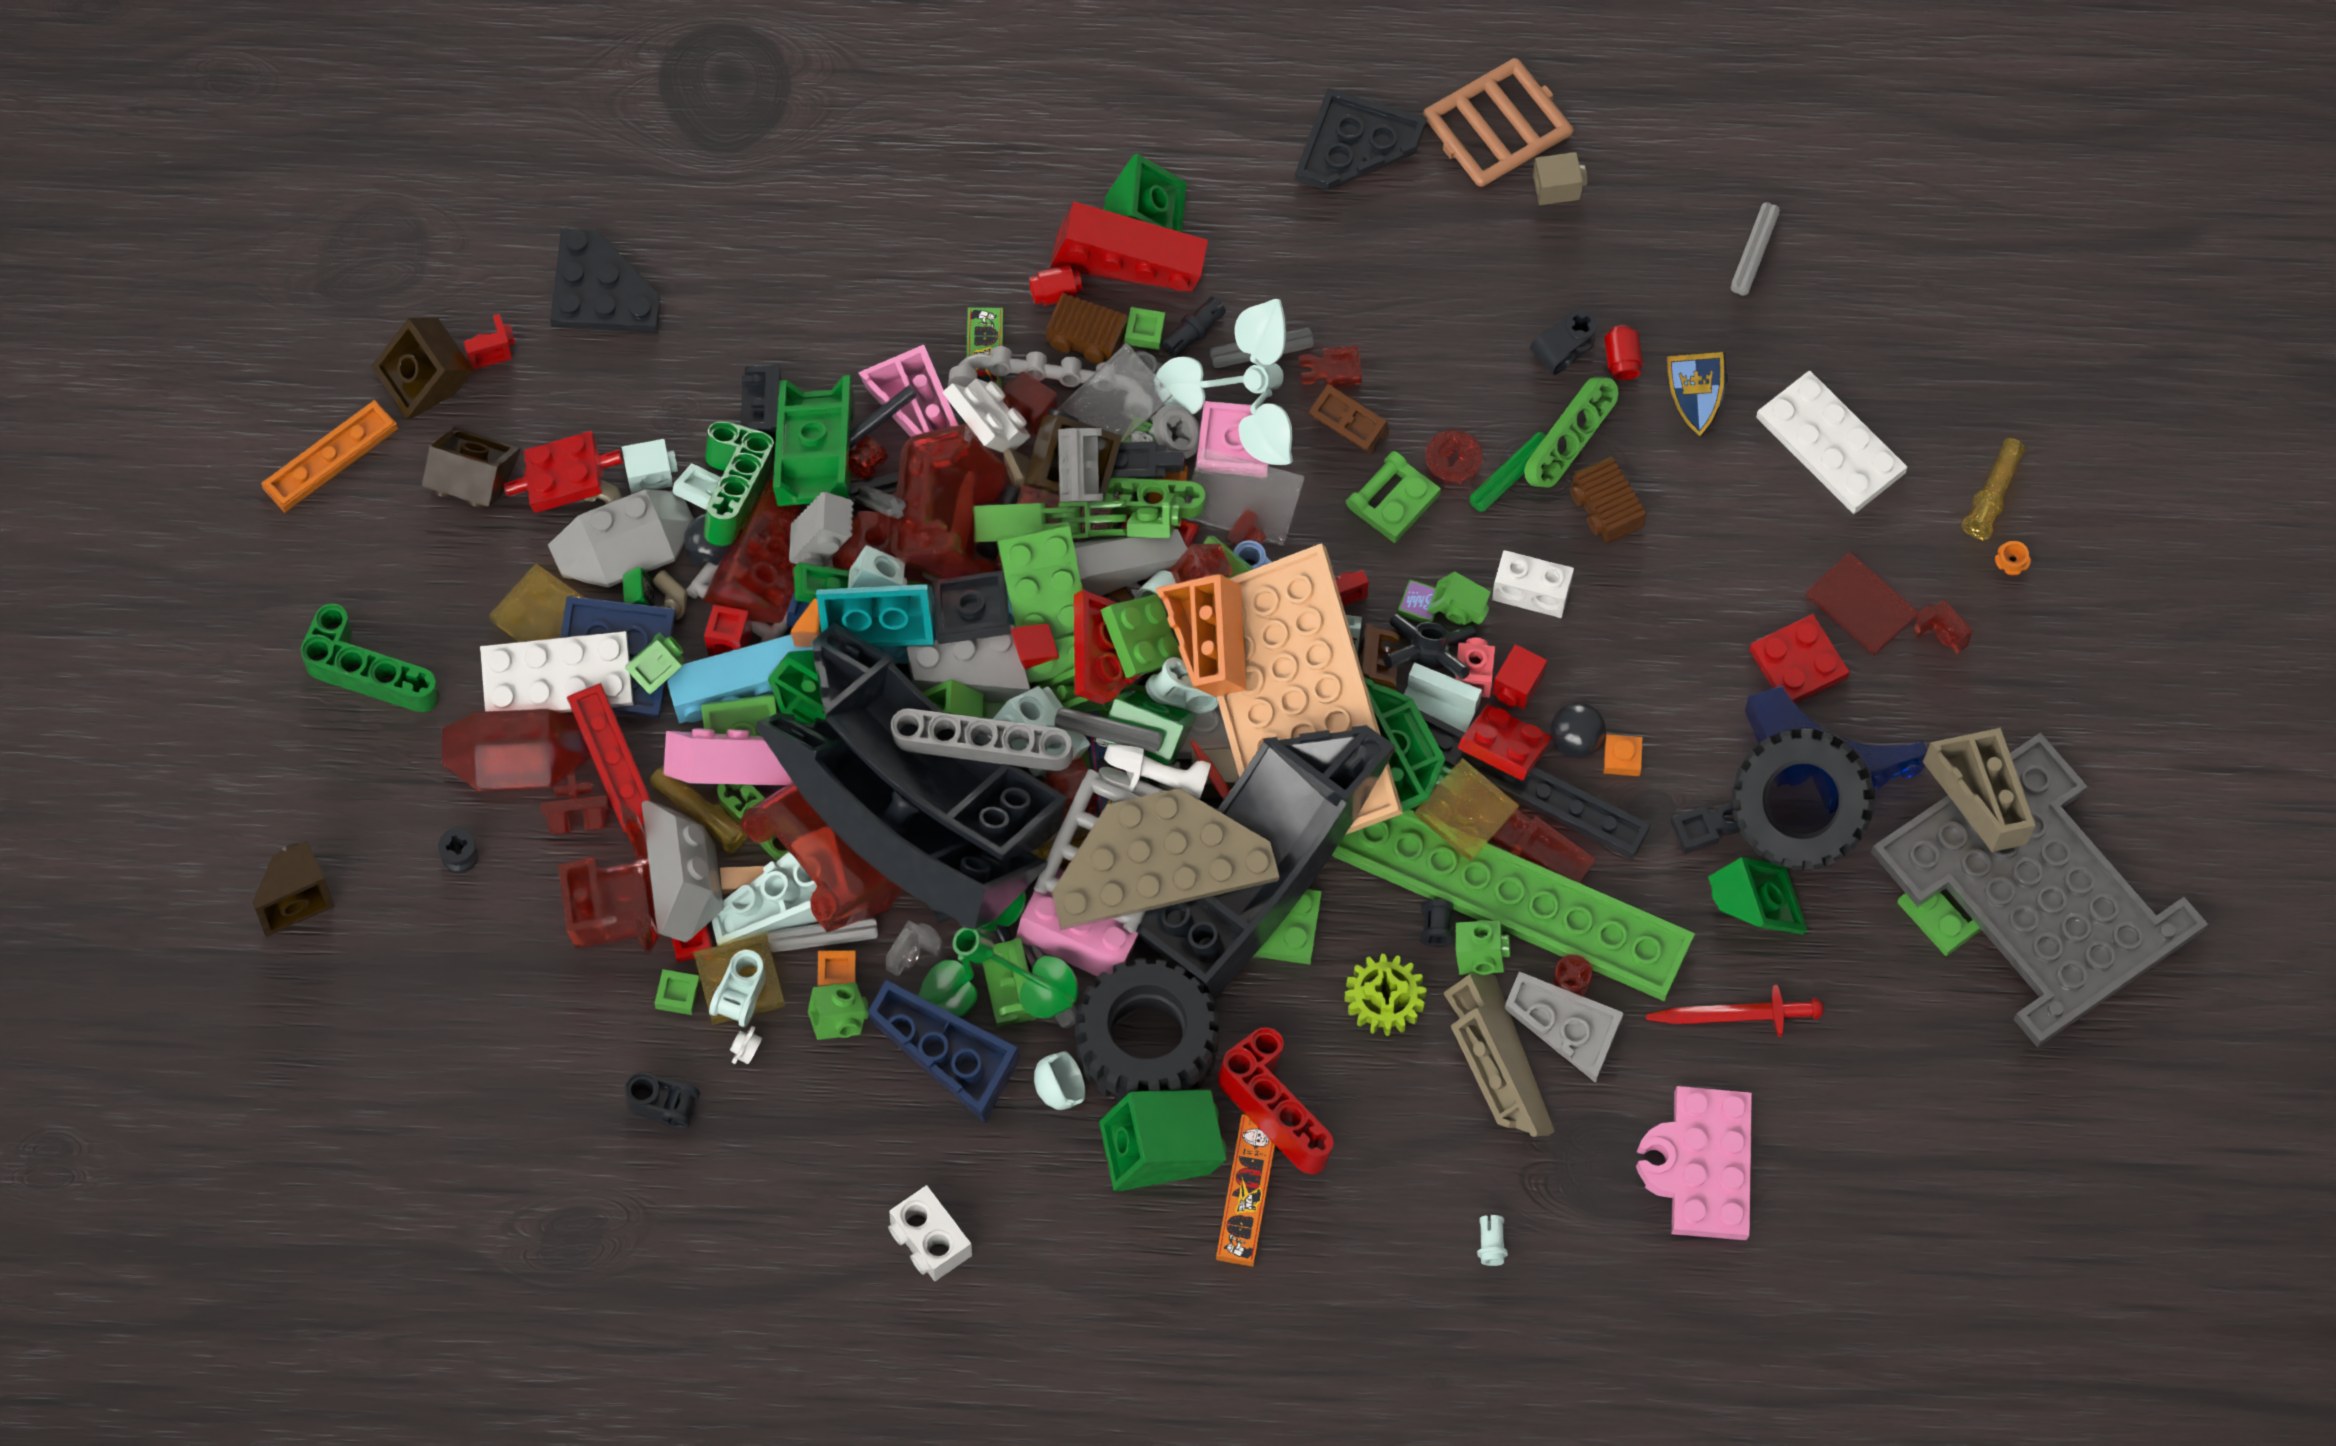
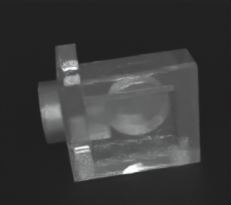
M908 921L886 955V970L900 976L905 967L911 968L914 965L921 949L934 956H938L941 951V938L938 937V933L926 924L920 923L917 925Z

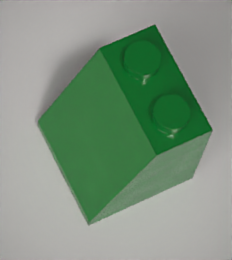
M1211 1090L1129 1092L1099 1121L1113 1191H1124L1210 1175L1226 1161V1144L1221 1138L1218 1125L1219 1112L1216 1104L1213 1102Z

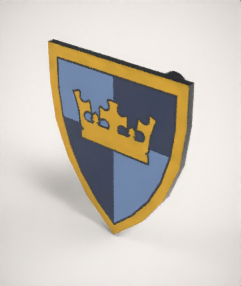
M1725 352L1667 356L1670 390L1676 407L1687 425L1702 437L1714 422L1722 405L1726 383L1728 382Z

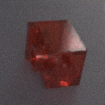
M1023 371L1015 381L1009 380L1002 389V392L1005 394L1006 406L1009 409H1016L1025 421L1031 424V432L1035 435L1039 432L1042 417L1049 415L1047 413L1049 407L1057 410V393Z

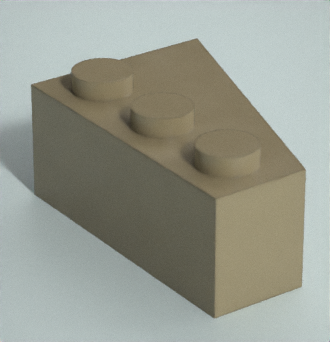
M2001 728L1931 742L1923 763L1991 852L2026 845L2036 825Z

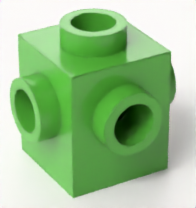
M1500 920L1456 923V956L1459 975H1488L1504 972V957H1510L1511 950L1509 935H1502Z
M856 982L813 987L808 1014L817 1040L838 1037L848 1038L860 1035L864 1019H867L869 1015V1007L866 997H861Z

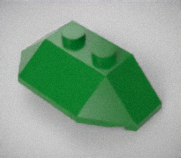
M813 651L788 652L768 676V682L772 686L774 697L781 713L793 714L795 721L814 724L816 718L826 719Z
M1364 677L1380 735L1395 745L1396 748L1388 762L1402 811L1404 812L1430 800L1446 759L1414 700L1388 687L1373 683L1374 681Z

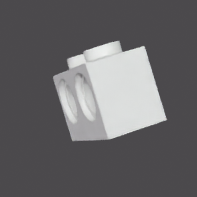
M1504 550L1494 583L1492 600L1562 618L1571 587L1574 568Z
M927 1185L889 1211L891 1225L888 1226L890 1233L899 1245L907 1244L913 1252L910 1258L922 1275L928 1272L931 1278L937 1281L972 1256L970 1241ZM914 1215H920L926 1219V1222L919 1227H913L907 1223V1220ZM942 1244L949 1250L942 1256H934L929 1252V1249L934 1245Z

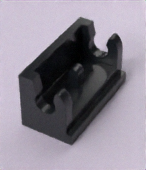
M780 364L745 367V376H742L741 426L770 435L774 444H776L779 383L782 380Z

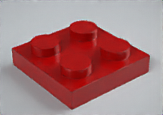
M1814 614L1750 644V653L1785 708L1849 677L1850 672Z
M1487 704L1462 736L1457 749L1523 781L1548 749L1552 736L1542 732L1535 725L1526 724L1510 716L1503 709L1494 708Z

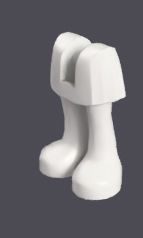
M1108 744L1104 759L1110 765L1126 770V772L1110 767H1102L1098 773L1100 774L1099 779L1140 797L1166 791L1139 780L1141 775L1174 789L1180 788L1195 798L1200 799L1211 763L1196 761L1188 770H1180L1163 765L1144 756V749Z

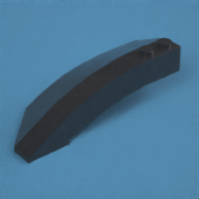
M835 622L812 640L811 646L826 721L854 753L882 780L908 801L945 827L1001 861L1040 848L1060 830L1067 797L1014 765L907 752L901 750L896 745L891 730V721L898 711L902 709H917L944 712L920 692L893 664L892 656ZM907 724L900 729L899 733L904 736H911L917 732L918 727L913 724ZM943 729L937 733L936 738L941 741H948L954 737L955 732L950 729ZM975 738L973 739V743L976 745L984 746Z
M1367 725L1352 727L1351 731L1330 733V730L1302 733L1297 738L1278 740L1277 737L1262 739V745L1217 809V811L1270 841L1279 873L1278 881L1145 912L1136 930L1138 936L1164 960H1167L1168 964L1174 969L1177 965L1187 969L1188 979L1191 980L1193 977H1197L1204 984V993H1210L1213 1000L1217 998L1264 945L1312 884L1353 824L1394 753L1395 745Z

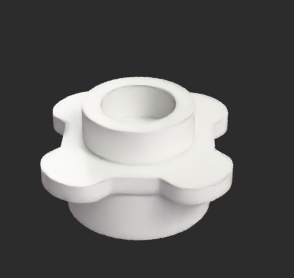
M751 1026L746 1033L739 1031L730 1048V1051L735 1053L731 1061L735 1064L737 1060L749 1064L762 1040L760 1036L753 1033L755 1027Z

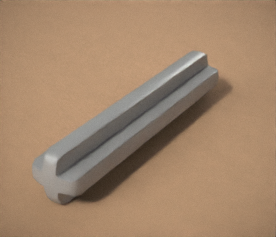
M1769 202L1762 204L1732 280V292L1742 296L1749 293L1779 216L1780 209L1777 205H1772Z
M874 917L770 930L767 937L770 951L780 952L875 939L878 936L876 919Z

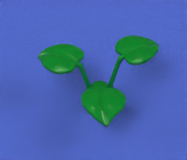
M1023 891L996 920L977 929L963 927L958 930L953 938V948L959 954L958 960L963 964L955 960H944L936 964L926 975L918 996L961 1018L971 1010L977 1000V990L969 982L974 977L970 961L980 964L992 959L1028 979L1020 990L1022 1007L1030 1015L1045 1019L1054 1017L1073 1006L1078 995V983L1071 967L1057 957L1043 956L1039 958L1034 964L1032 973L993 952V942L985 934L995 932L997 924L1009 926L1019 918L1026 902V894Z

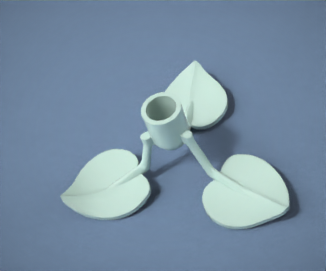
M1273 299L1246 309L1236 320L1234 333L1237 345L1243 352L1251 354V362L1257 364L1250 366L1243 376L1202 381L1203 368L1201 363L1194 358L1182 356L1169 360L1158 370L1154 385L1156 387L1155 391L1164 405H1180L1186 408L1191 415L1197 413L1204 405L1205 392L1203 388L1244 383L1251 392L1261 393L1250 407L1252 415L1243 418L1239 424L1241 443L1251 456L1261 462L1272 465H1287L1293 462L1291 454L1292 426L1289 416L1282 407L1276 404L1267 403L1261 405L1267 397L1272 396V390L1278 389L1283 382V371L1275 362L1280 359L1284 351L1286 324L1281 300Z

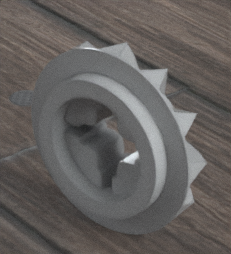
M1176 404L1165 405L1158 409L1157 413L1150 418L1153 426L1149 433L1154 435L1157 445H1166V452L1183 451L1185 459L1193 456L1198 450L1200 427L1196 418L1186 408ZM1176 425L1175 434L1179 438L1172 441V432L1169 429Z

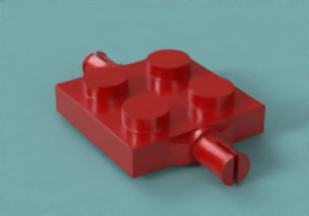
M592 431L524 450L526 466L524 476L504 482V490L508 497L528 491L530 506L534 513L603 494L601 479L604 468L624 464L623 454L620 449L600 455L597 450L596 438Z

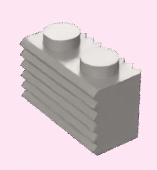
M821 492L820 496H817V499H814L810 506H807V509H804V512L791 523L790 562L822 566L853 535L850 532L853 529L851 526L853 523L851 520L853 517L852 511L854 510L852 508L854 505L852 500Z

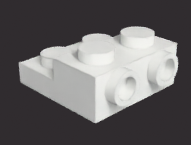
M975 379L966 388L952 383L942 392L984 446L1003 453L1004 450L1009 448L1015 451L1030 437V434L1024 427L1027 424L1025 419L1016 409H1009L1003 401L1005 394L994 382L987 383Z

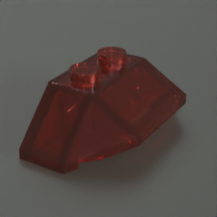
M551 709L474 712L442 728V765L448 770L453 771L459 778L477 791L552 788L568 776L576 767L590 758L588 748L575 718Z

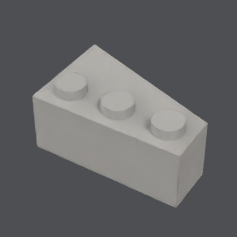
M1012 633L946 644H938V641H934V645L906 647L911 680L920 692L951 679L984 693L983 701L985 703L1008 701L1030 690L1026 671L1020 662Z

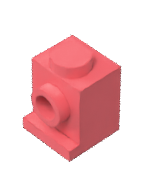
M1469 638L1466 640V643H1459L1457 658L1470 668V673L1465 679H1460L1456 675L1455 679L1481 689V697L1490 698L1495 646H1488V642L1481 638Z

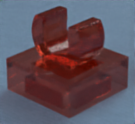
M1246 508L1224 538L1237 546L1243 538L1246 541L1251 540L1262 544L1267 536L1253 526L1259 516Z

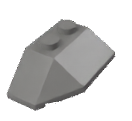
M644 489L578 515L548 544L562 578H573L585 583L608 588L623 582V574L636 567H642L645 572H649L674 562L685 544V531L689 523L694 520L685 499L672 494L673 491Z
M646 800L642 803L657 933L687 942L724 910L716 844L703 825L674 809Z

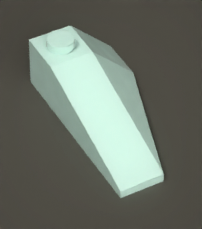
M826 827L798 839L789 846L791 850L776 863L771 861L763 868L765 872L749 885H742L723 901L724 910L711 920L717 946L724 947L766 936L770 930L800 927L834 918L866 905L867 901L859 870L841 838L830 827Z

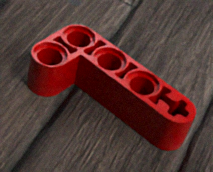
M1268 1027L1260 1028L1225 1054L1217 1078L1218 1085L1299 1170L1307 1174H1317L1323 1171L1327 1165L1334 1145L1333 1137L1272 1074L1277 1067L1283 1050V1037L1275 1029ZM1258 1049L1267 1050L1269 1054L1262 1053ZM1231 1069L1240 1070L1243 1074L1235 1073ZM1256 1095L1265 1096L1269 1100H1262L1258 1098ZM1282 1121L1290 1122L1294 1126H1287Z

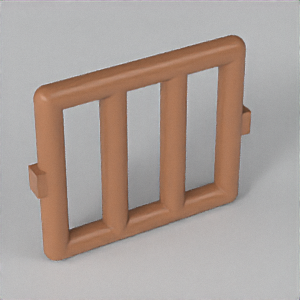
M1517 58L1507 61L1423 111V117L1427 118V123L1444 143V152L1450 159L1455 157L1479 187L1491 183L1570 137L1574 131L1573 126L1552 101V92L1546 85L1541 87ZM1513 74L1556 129L1539 137L1497 83ZM1486 91L1528 145L1511 154L1469 99ZM1457 107L1499 162L1482 170L1440 116Z

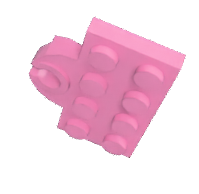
M1677 1086L1674 1091V1122L1659 1124L1650 1129L1641 1140L1637 1153L1645 1154L1650 1150H1657L1665 1157L1663 1165L1656 1166L1647 1160L1638 1161L1636 1168L1647 1190L1657 1196L1672 1198L1671 1234L1736 1240L1748 1239L1750 1231L1752 1093Z

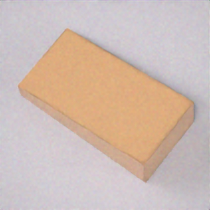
M765 866L720 868L722 894H732L742 885H749L765 872L763 870Z

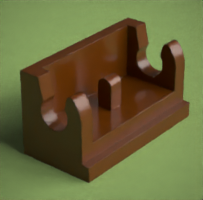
M1327 384L1308 411V415L1362 448L1370 455L1375 453L1374 447L1379 439L1385 440L1390 433L1386 420Z
M1366 623L1358 649V659L1363 676L1374 681L1373 683L1396 691L1397 666L1387 668L1383 662V656L1398 649L1391 646H1383L1381 642L1399 643L1400 636L1392 631L1373 628L1374 625Z

